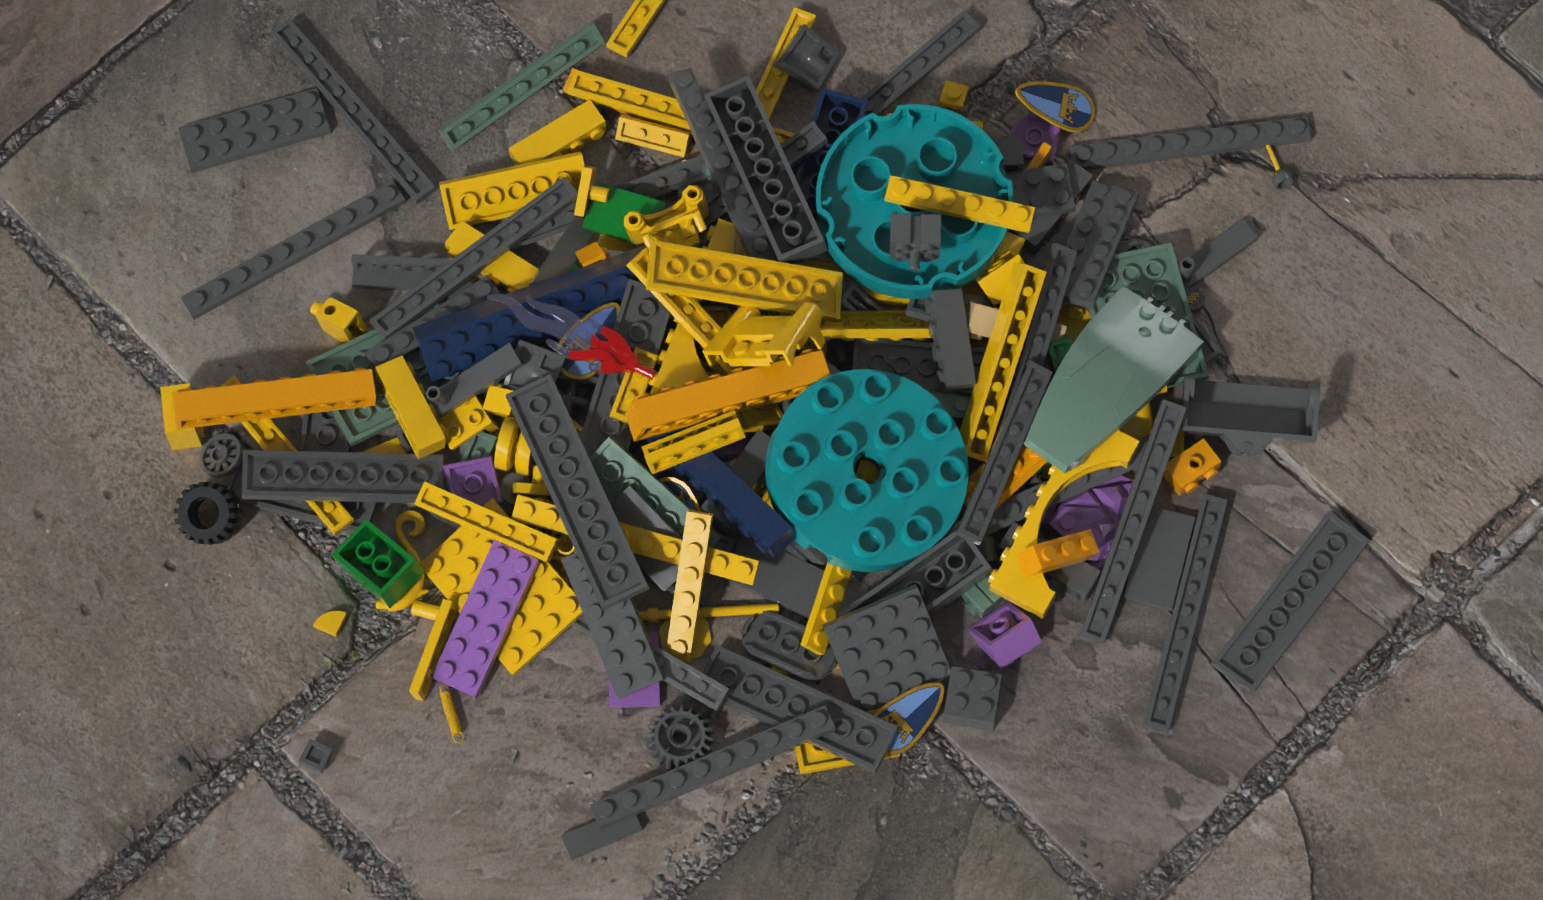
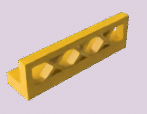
M733 410L644 445L642 450L653 475L746 437L737 414Z

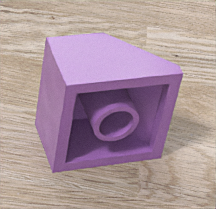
M1009 601L967 628L988 659L1000 669L1011 665L1015 659L1032 651L1035 646L1042 642L1031 618Z

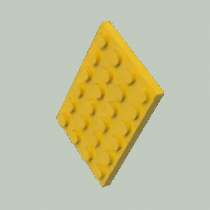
M493 498L483 506L510 518ZM464 526L456 530L421 562L425 574L448 600L453 601L459 613L462 611L494 539ZM540 560V564L497 655V658L513 676H516L583 615L575 592L550 563Z

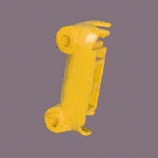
M809 302L803 303L794 315L761 316L759 309L754 306H740L702 352L710 367L714 366L716 355H721L724 363H729L730 366H772L779 354H783L788 366H792L795 350L801 349L808 338L814 341L818 349H822L825 339L819 329L823 314L818 305Z

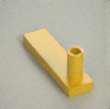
M443 599L441 606L415 600L412 605V615L435 620L409 692L416 700L425 701L433 680L431 676L444 650L458 612L453 601Z

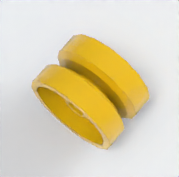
M506 416L496 445L494 467L495 469L508 472L515 463L517 474L530 476L532 474L531 469L536 462L516 418Z

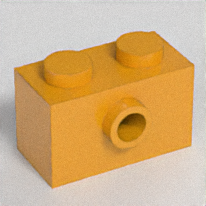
M1203 438L1167 462L1163 476L1179 496L1185 492L1190 494L1199 487L1198 483L1204 479L1209 481L1219 473L1221 460Z

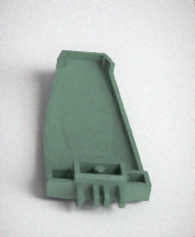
M1122 286L1085 326L1058 367L1030 426L1024 445L1063 473L1084 464L1088 455L1136 415L1199 352L1204 341L1185 327L1189 318L1184 316L1178 322L1174 319L1177 313L1176 309L1172 308L1166 314L1165 312L1169 306L1167 303H1163L1159 308L1154 306L1157 298L1154 294L1146 300Z

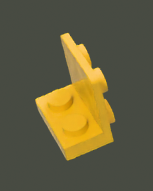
M477 395L441 418L438 414L435 417L438 424H443L448 435L446 443L452 450L484 429L491 434L500 429L492 415L483 409L484 402Z

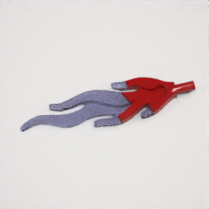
M503 294L487 295L488 300L507 305L526 328L544 332L562 340L569 348H565L553 340H546V344L560 355L576 361H601V363H589V369L594 372L605 374L623 372L634 374V372H637L653 380L656 374L655 370L640 363V360L636 358L627 342L618 332L599 324L594 319L589 320L590 325L608 341L598 339L573 312L566 308L538 302L529 295H526L525 299L532 308L552 315L555 320H549L532 314L512 297Z

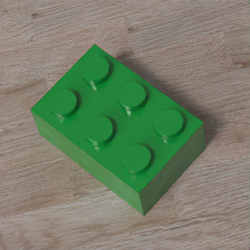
M367 519L331 554L346 573L389 608L425 573L414 557Z

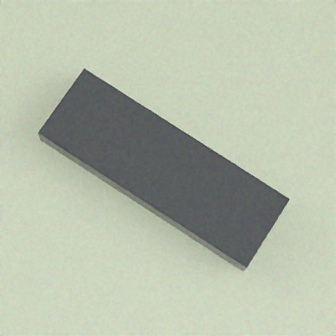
M635 815L600 830L597 821H594L563 834L561 837L571 860H574L642 831V827Z

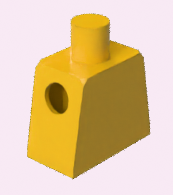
M332 297L328 298L324 304L317 300L311 306L310 313L315 315L322 330L343 344L369 332L357 310Z

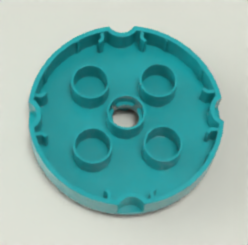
M924 104L897 105L896 110L891 115L878 116L871 113L847 128L833 143L825 156L818 175L816 216L818 227L828 252L838 266L855 281L868 289L891 297L925 299L935 290L960 289L978 278L995 260L1003 247L1009 229L927 210L909 212L900 204L886 202L885 195L890 175L1013 202L1012 180H1008L1003 168V155L992 139L972 121L960 114L937 106ZM891 214H911V216H921V214L941 215L939 259H934L932 262L920 261V269L918 271L910 270V260L899 262L891 259Z
M855 369L839 372L817 381L799 394L790 404L771 435L766 454L765 477L773 509L792 526L796 535L795 541L805 550L808 548L818 549L826 555L828 564L839 568L860 572H879L891 570L912 562L932 548L949 531L960 513L966 496L968 459L962 436L954 420L944 406L927 390L913 381L894 373L881 370ZM861 457L872 459L880 468L879 478L873 484L866 483L864 480L857 478L854 473V465Z

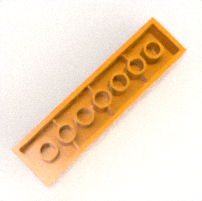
M813 349L802 351L799 353L800 356L794 357L792 366H788L784 356L777 358L772 366H752V369L745 371L743 368H737L730 371L729 375L720 377V374H715L707 377L704 382L697 383L696 380L682 384V388L673 390V387H667L659 390V394L650 396L649 393L638 395L625 413L633 440L635 442L697 425L733 410L738 414L796 398L812 384L830 376L823 351L814 352Z

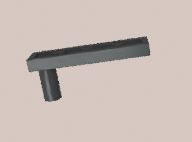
M1243 219L1191 257H1185L1180 261L1178 267L1184 289L1194 287L1258 240L1257 234Z
M508 343L441 387L430 386L426 391V397L434 406L438 416L442 418L524 364L514 346Z

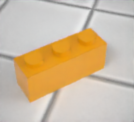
M1089 529L1032 545L1018 553L1017 557L1025 578L1084 562L1100 553L1093 533Z

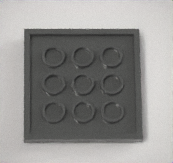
M916 584L822 625L854 704L860 710L865 712L876 710L910 689L927 683L940 682L950 677V667Z

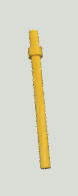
M778 603L700 607L698 618L763 614L762 612L766 611L779 613ZM658 607L648 608L646 611H638L642 621L648 620V623H657L659 620L671 619L672 609L658 610Z

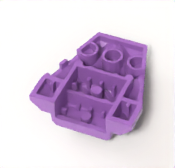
M1125 473L1048 508L1040 528L1047 534L1053 530L1059 537L1091 529L1100 553L1086 560V563L1102 571L1133 479Z

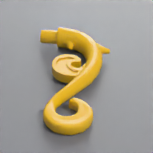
M414 510L404 511L395 520V532L404 550L414 557L423 569L421 558L405 537L402 527L405 522L415 523V529L409 533V537L415 538L425 530L426 522L421 513ZM425 573L391 608L377 599L376 609H388L389 612H395L411 606L415 600L429 591L428 589H423Z

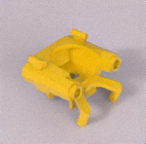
M689 185L682 192L681 199L663 211L649 215H643L639 211H630L624 217V226L631 242L636 246H646L648 251L652 240L697 248L700 244L698 231L701 232L707 229L704 219L709 215V206L703 190L697 185Z

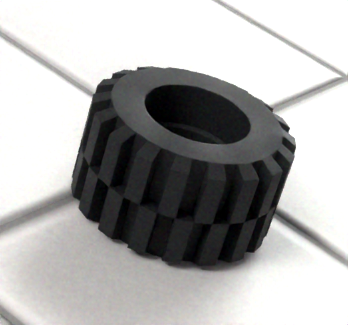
M199 482V484L190 485L189 490L184 489L181 492L183 498H177L176 501L179 504V508H174V513L178 514V518L174 519L175 524L181 525L178 528L180 533L186 534L185 538L193 540L194 543L206 545L223 543V540L232 538L230 534L236 533L238 531L236 525L242 522V519L238 518L239 513H243V509L238 508L237 505L241 503L240 499L234 497L236 493L231 489H227L228 486L213 482ZM208 498L212 499L219 509L218 520L211 528H205L198 518V509L201 503Z

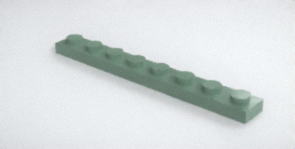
M590 21L439 128L438 131L448 148L452 151L604 44L605 41L596 25Z

